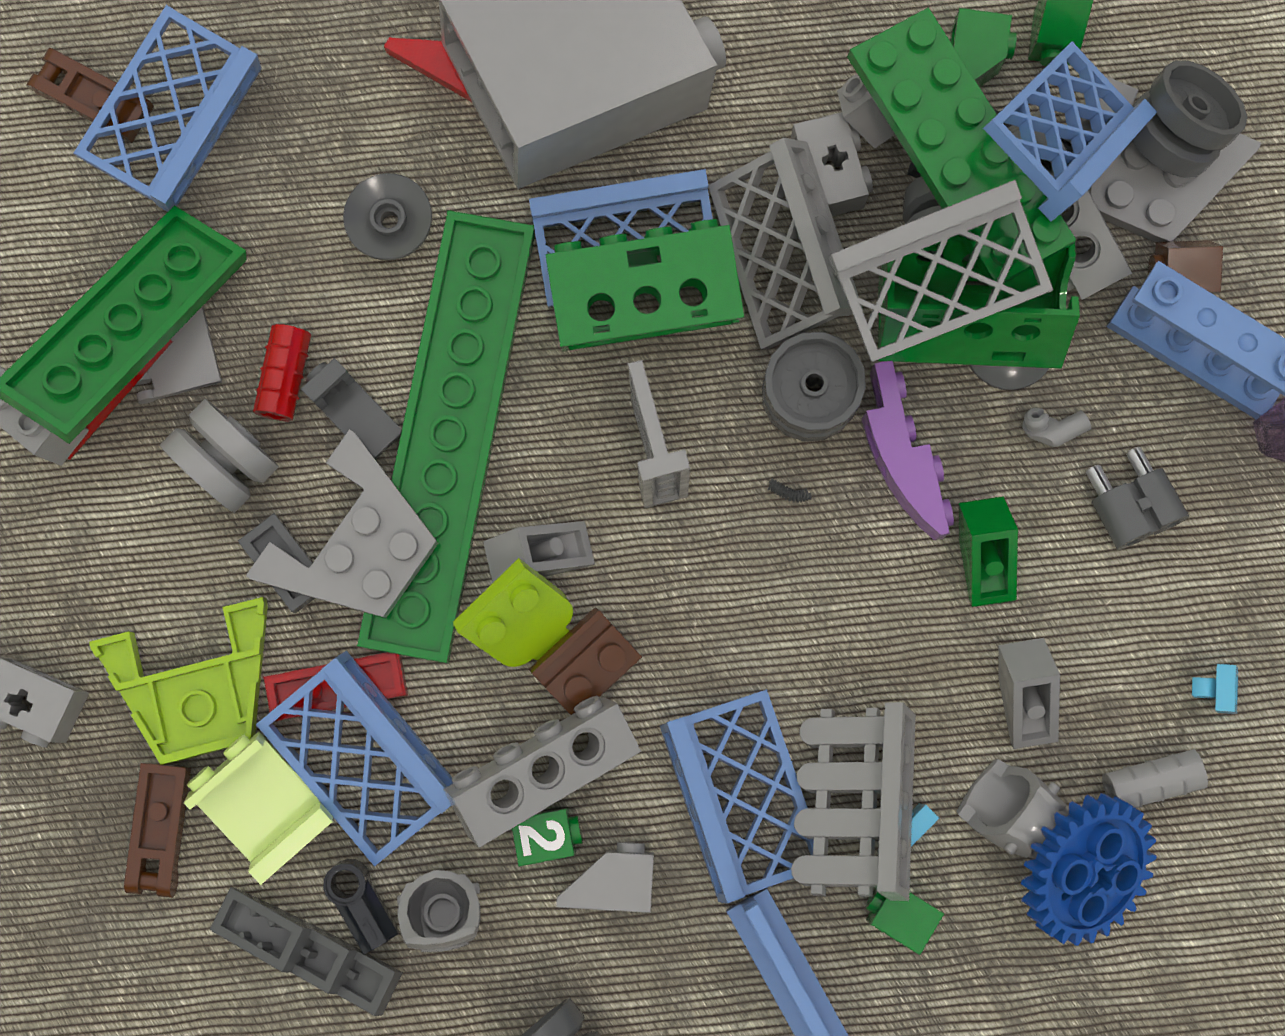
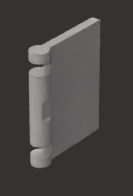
M203 306L171 338L173 342L137 382L136 385H143L152 381L154 386L152 390H144L137 393L139 404L151 403L161 398L222 383Z

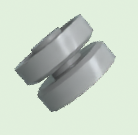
M205 398L189 414L190 423L205 440L201 443L188 431L176 428L160 444V447L205 491L228 510L235 513L251 495L248 486L234 472L239 469L254 482L264 483L279 465L259 447L261 443L231 415L228 417Z

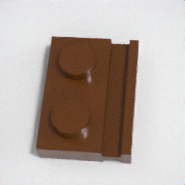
M595 607L528 670L565 710L572 715L575 713L574 708L576 705L590 697H600L636 664L642 656L602 612Z

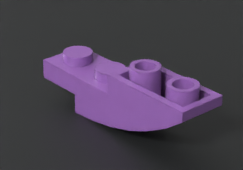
M893 361L874 363L870 371V377L877 409L867 410L862 418L869 447L887 486L901 507L933 540L943 539L950 533L948 526L954 525V516L949 499L942 500L938 483L944 481L941 459L939 455L932 456L930 444L913 448L911 446V442L916 441V429L912 416H905L901 399L906 398L907 392L902 372H895Z

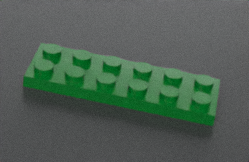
M929 7L849 50L847 55L849 62L941 209L1016 180L1022 197L1020 202L1042 261H1046L1073 245L1076 238L1062 216L1059 215L1053 221H1050L1038 209L1047 199L1045 194L983 129L997 114ZM1012 213L995 219L986 237L987 240L1010 250L1018 234ZM985 224L970 229L968 232L980 236ZM958 234L971 255L977 242ZM1022 242L1017 253L1028 257ZM983 245L975 263L984 277L997 281L1007 255ZM1014 259L1003 284L1030 270L1032 266Z
M174 205L0 376V399L70 444L247 261L246 250Z

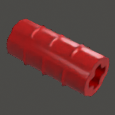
M284 324L271 326L268 344L265 346L266 353L263 367L260 368L262 372L258 388L256 389L254 414L277 421H293L296 404L300 400L298 395L301 381L304 379L306 358L309 357L307 353L311 339L310 332Z

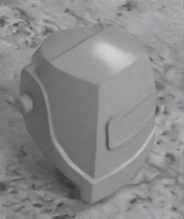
M999 759L993 760L979 775L957 810V814L993 844L1003 848L1010 855L1016 854L1031 859H1036L1038 854L1031 848L1032 843L1043 844L1046 839L1041 828L1045 826L1053 829L1056 826L1054 814L1058 812L1066 817L1069 815V812L1065 808L1067 804L1057 796L1060 790L1057 784L1050 782L1047 786L1030 770L1018 766H1009Z
M433 870L419 876L413 882L406 883L401 895L397 896V916L400 932L406 946L421 950V952H441L469 945V942L477 936L480 924L481 909L477 896L480 893L479 883H472L465 874L458 875L452 871Z

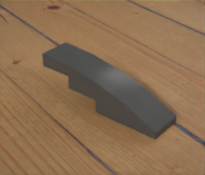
M230 887L209 929L277 970L291 972L327 994H337L373 1016L383 1015L403 973L368 953L363 955L359 948L323 929L234 887Z

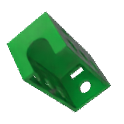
M710 219L691 223V229H688L687 232L673 234L672 227H659L646 230L643 239L628 241L627 234H616L600 238V246L582 248L581 241L554 245L555 253L545 254L562 351L739 323V319L744 318L730 225L719 226L718 219ZM659 255L661 258L660 263H658L657 256ZM688 286L698 289L702 295V304L698 306L686 305L681 300L679 291ZM640 294H650L657 299L659 308L653 313L645 314L636 309L633 301ZM597 301H607L613 306L615 311L608 320L597 321L589 315L591 305Z
M955 235L948 238L942 252V258L965 268L968 262L963 258L970 253L960 237ZM939 242L922 250L936 251ZM1075 242L1069 248L1043 262L1053 291L878 359V361L1062 369L1080 317L1079 296H1071L1068 308L1066 309L1067 287L1076 259ZM916 253L903 256L895 276L920 286L931 262L918 259V254ZM894 260L883 264L881 270L889 273ZM937 263L926 289L951 300L962 273ZM974 264L971 271L983 276L977 264ZM1031 268L1003 285L1021 292L1037 286L1038 282ZM882 276L879 279L878 296L886 281V278ZM971 277L967 279V281H978ZM892 281L881 307L906 318L917 291ZM965 285L957 303L973 310L984 307L992 292V288L990 285ZM1000 290L995 302L1009 297L1011 294ZM923 294L912 321L928 328L941 323L948 305ZM954 308L949 320L964 315L966 312ZM879 312L878 348L895 342L903 325L902 322ZM909 326L904 338L921 332V330Z

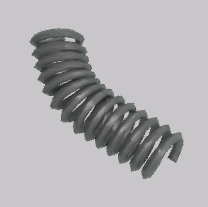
M774 478L769 481L768 490L771 489V492L774 491V494L776 493L779 497H785V500L788 499L789 502L791 499L793 503L795 500L798 503L799 501L802 502V500L805 502V500L812 499V495L808 493L807 488H805V491L804 489L793 490L788 488V486L785 487V484L782 485L779 481L777 482Z

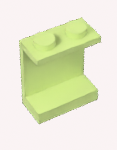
M259 731L251 739H248L244 734L234 741L223 752L227 760L214 771L209 766H206L187 784L191 791L188 793L184 804L190 810L197 805L250 861L248 872L261 885L333 822V816L282 755Z

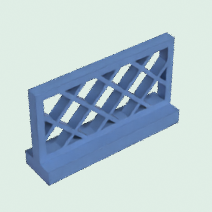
M166 5L75 149V156L154 201L157 206L168 212L174 205L177 206L262 69L258 55L243 46L238 48ZM171 21L187 30L190 45L165 50L162 35ZM194 35L197 36V37H199L200 39H202V40H204V41H203V42L196 43V42H195V39H194ZM158 43L159 52L152 53ZM217 48L229 55L222 69L204 73L198 52ZM193 53L198 74L173 80L168 59ZM162 60L167 81L142 87L139 72L144 64ZM135 80L136 88L128 90ZM214 80L213 84L208 90L206 81ZM201 83L204 98L200 105L181 110L176 88ZM170 90L175 111L150 117L145 95ZM139 97L144 118L119 124L116 109L120 102ZM191 117L187 126H185L183 118ZM110 118H112L113 125L105 127ZM178 120L182 134L177 142L158 147L153 125ZM147 127L152 148L127 154L122 132ZM116 134L121 152L120 156L102 160L90 153L99 137ZM169 153L164 163H162L161 155ZM155 156L159 171L151 184L147 186L133 177L130 162ZM124 164L126 173L114 166Z
M1071 42L983 129L1045 194L1047 199L1038 209L1050 221H1053L1087 192L1157 111L1146 99L1133 107L1085 54ZM1067 62L1077 71L1080 78L1070 76ZM1048 84L1059 87L1061 98L1050 94ZM1074 91L1084 94L1086 105L1076 102ZM1099 98L1103 99L1115 113L1101 109ZM1028 103L1039 106L1041 118L1031 116ZM1054 111L1065 114L1067 125L1057 123ZM1080 118L1090 120L1092 132L1083 130ZM1003 123L1018 126L1021 139L1016 138ZM1034 131L1045 134L1047 146L1037 144ZM1061 138L1071 140L1073 153L1063 150ZM1040 159L1051 161L1054 177L1041 165Z
M706 169L530 198L529 203L548 308L554 307L545 254L555 253V251L546 245L545 227L563 225L576 234L571 242L583 239L594 247L600 246V244L585 234L594 219L606 217L620 227L616 234H623L625 231L635 239H643L642 235L628 225L637 212L650 210L663 220L659 227H666L669 224L680 233L687 232L686 228L672 219L681 204L700 201L703 220L713 219ZM673 206L668 215L658 209ZM630 213L624 222L615 217L616 215ZM586 221L580 230L571 224Z
M347 650L334 658L321 671L256 724L374 866L438 814L443 813L452 806L443 790L453 784L451 775ZM324 680L337 694L336 711L311 709L313 689ZM304 697L303 708L292 707ZM344 704L352 713L344 712ZM283 714L303 716L301 740L284 738L273 722ZM311 717L335 719L333 743L309 741ZM343 720L358 721L367 730L366 747L341 744ZM374 740L381 748H373ZM293 747L300 748V756ZM308 749L332 751L331 775L316 774L307 765ZM340 752L365 755L363 779L338 776ZM372 756L389 757L397 766L395 782L371 780ZM403 775L411 784L403 783ZM323 783H330L329 790L324 786ZM338 784L362 787L360 810L344 809L336 800ZM370 788L395 790L393 814L368 811ZM402 791L419 793L431 808L420 817L400 815ZM352 818L360 819L359 826L355 823V821ZM367 820L392 822L391 839L379 850L366 836ZM399 823L410 824L398 834Z
M767 689L660 725L718 902L730 903L744 898L745 895L793 879L791 873L792 863L780 858L791 834L806 841L811 855H813L814 839L803 837L794 828L796 815L801 810L808 808L801 787L797 782V776ZM759 702L765 720L758 736L735 725L743 707ZM734 710L729 721L718 716ZM710 719L726 727L715 750L699 743L693 724ZM732 731L754 742L744 765L721 754ZM767 731L770 734L772 743L764 739ZM760 746L773 751L777 755L779 767L773 779L750 769ZM703 752L712 756L708 766L706 764ZM718 760L741 771L730 795L714 787L711 774ZM747 775L769 786L759 810L736 798ZM783 775H784V778H785L787 787H785V786L779 784V782H780V780H781V778H782ZM776 790L790 796L792 799L794 811L788 824L765 813ZM718 796L727 801L723 810ZM733 804L756 815L745 839L729 832L726 819ZM762 819L784 830L774 854L751 843ZM733 841L742 845L738 855L736 853ZM748 849L771 860L763 878L750 883L746 882L741 867ZM777 864L788 868L773 874Z
M762 889L728 908L726 912L794 1035L849 1036L768 889Z

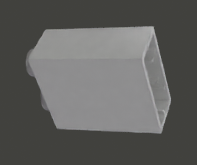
M439 0L442 45L517 189L707 110L716 70L724 68L726 65L724 44L715 24L707 16L693 21L682 0Z

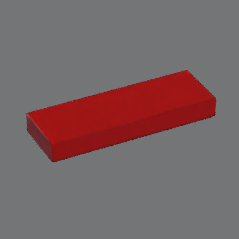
M386 652L354 659L387 700L408 696L401 655ZM327 664L265 676L264 683L269 713ZM325 680L313 689L311 709L336 710L337 694ZM304 697L292 707L303 708ZM283 714L274 722L303 716Z

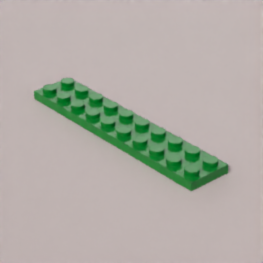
M447 211L391 480L437 540L438 545L387 618L364 612L357 643L358 647L449 664L456 630L452 622L459 616L535 238L534 225Z

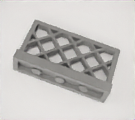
M784 137L769 145L771 151L708 185L720 225H730L738 280L760 348L767 350L834 318L852 315L840 280L829 257L830 254L843 250L808 143ZM775 164L779 178L772 193L759 187L765 169ZM736 184L746 188L738 211L730 208L725 194V190ZM756 193L770 199L762 223L748 217ZM780 205L788 207L793 218L787 234L772 228ZM745 223L759 229L752 252L743 249L740 240ZM769 235L784 241L776 264L762 258ZM794 246L804 251L807 260L801 276L786 269ZM759 264L773 271L765 293L756 289L753 280ZM783 276L798 283L790 306L775 299ZM851 277L850 280L852 282L853 288L855 290L857 297L859 298L853 277ZM808 288L818 293L823 311L812 316L800 311ZM772 306L787 314L781 330L771 335L767 318ZM797 318L802 320L795 324Z
M1016 180L829 255L871 362L1053 291L1021 205L1020 199L1022 197ZM1012 213L1018 229V234L1011 250L986 239L994 220ZM985 224L980 236L968 232L970 229ZM958 234L977 242L965 268L940 258L948 238ZM939 242L934 255L922 250ZM1022 242L1028 257L1017 253ZM983 245L1007 255L997 281L971 271ZM916 253L931 260L920 286L895 276L903 256ZM1014 259L1032 266L1038 282L1037 286L1019 292L1003 285ZM894 260L889 273L876 268ZM937 263L962 273L951 300L926 289ZM870 271L886 278L875 304L857 297L850 280L851 277ZM968 277L993 287L984 307L973 310L957 303ZM892 281L917 291L906 318L881 307ZM1000 290L1011 294V296L995 302ZM923 294L948 305L941 323L931 328L912 321ZM860 304L872 309L868 321L865 319ZM954 308L966 312L964 315L949 320ZM879 312L902 322L903 325L895 342L877 349L870 330ZM909 326L921 330V332L904 338Z
M639 360L628 363L631 403L647 457L646 460L637 462L640 494L646 509L688 497L690 465L685 449L672 453L667 451L643 361Z

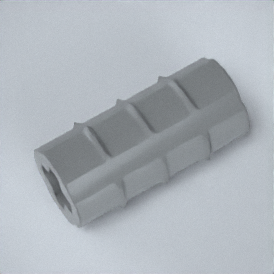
M1195 749L1178 754L1172 753L1163 758L1123 767V769L1102 775L1105 794L1112 799L1116 796L1134 808L1157 801H1164L1179 795H1187V793L1208 787V777L1204 763Z

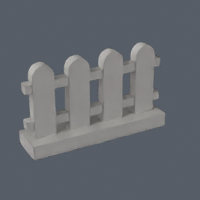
M904 702L885 703L884 716H880L881 711L878 708H866V717H835L833 709H821L820 718H809L800 727L801 739L808 746L819 748L818 763H806L797 773L798 784L807 792L816 793L815 809H803L796 815L794 827L800 835L807 839H814L813 855L798 857L792 864L791 873L793 878L800 884L811 886V894L814 896H826V887H858V895L861 897H873V888H877L878 893L891 901H909L916 715ZM864 747V762H833V748ZM879 747H883L882 762H878ZM831 793H862V809H830ZM877 793H881L880 809H876ZM860 840L859 856H828V841ZM875 840H879L878 856H874Z

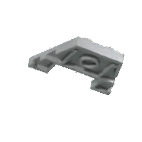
M1104 75L1124 98L1133 105L1139 90ZM1099 98L1101 109L1115 113L1103 99ZM1239 134L1230 145L1220 151L1219 157L1205 172L1198 177L1182 178L1167 173L1152 164L1131 141L1088 191L1105 221L1155 243L1173 242L1261 146V142Z
M349 429L326 464L364 489L353 507L309 568L275 544L269 542L246 576L259 583L387 618L436 548L438 542L365 447L361 439Z

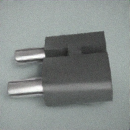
M1135 447L1126 454L1138 475L1134 482L1124 483L1112 488L1100 465H1094L1086 471L1098 494V497L1092 500V504L1117 550L1130 547L1145 540L1146 537L1152 534L1157 535L1189 518L1188 512L1164 469L1160 468L1153 471L1141 447Z

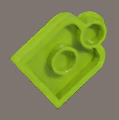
M518 558L452 623L461 636L508 667H518L532 659L538 661L569 632L566 626L572 619L573 607L563 591Z

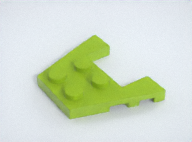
M260 597L222 607L232 654L145 677L134 632L128 631L89 642L90 649L109 674L110 682L115 690L120 692L132 712L131 717L160 765H167L224 750L245 734L248 739H251L256 734L268 610L266 598Z

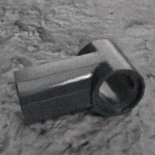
M345 859L338 862L327 872L323 881V889L326 897L336 905L364 955L398 935L400 931L372 884L368 868L364 863L356 859ZM349 870L357 876L359 881L357 892L346 894L339 890L336 885V875L339 871Z

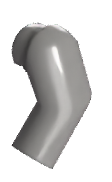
M1038 407L1029 409L1025 413L1022 428L1029 438L1051 447H1058L1091 430V423L1082 410L1059 421L1049 417L1048 414L1044 413V409Z

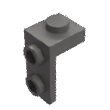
M335 358L328 364L326 362L320 363L307 375V384L301 390L344 435H346L349 429L361 439L375 460L401 436L402 429Z

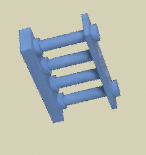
M1160 261L1154 265L1140 289L1133 286L1127 292L1106 326L1258 421L1266 418L1280 394L1285 396V338Z

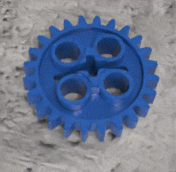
M1101 793L1096 800L1090 795H1086L1082 806L1073 801L1069 803L1068 816L1065 817L1058 812L1054 814L1056 826L1053 829L1045 826L1041 828L1046 839L1043 844L1032 843L1031 848L1038 853L1036 859L1024 862V866L1032 871V875L1021 880V885L1030 890L1024 895L1022 902L1031 907L1027 915L1036 921L1035 925L1039 929L1063 944L1068 940L1075 946H1079L1082 938L1089 943H1094L1097 931L1106 937L1109 936L1110 923L1114 921L1122 926L1124 924L1122 913L1126 909L1133 912L1136 911L1137 908L1133 902L1135 895L1143 896L1147 893L1140 886L1142 880L1150 879L1154 875L1146 869V865L1157 859V855L1148 851L1155 844L1156 838L1147 834L1152 825L1142 819L1144 816L1143 812L1116 796L1112 799Z

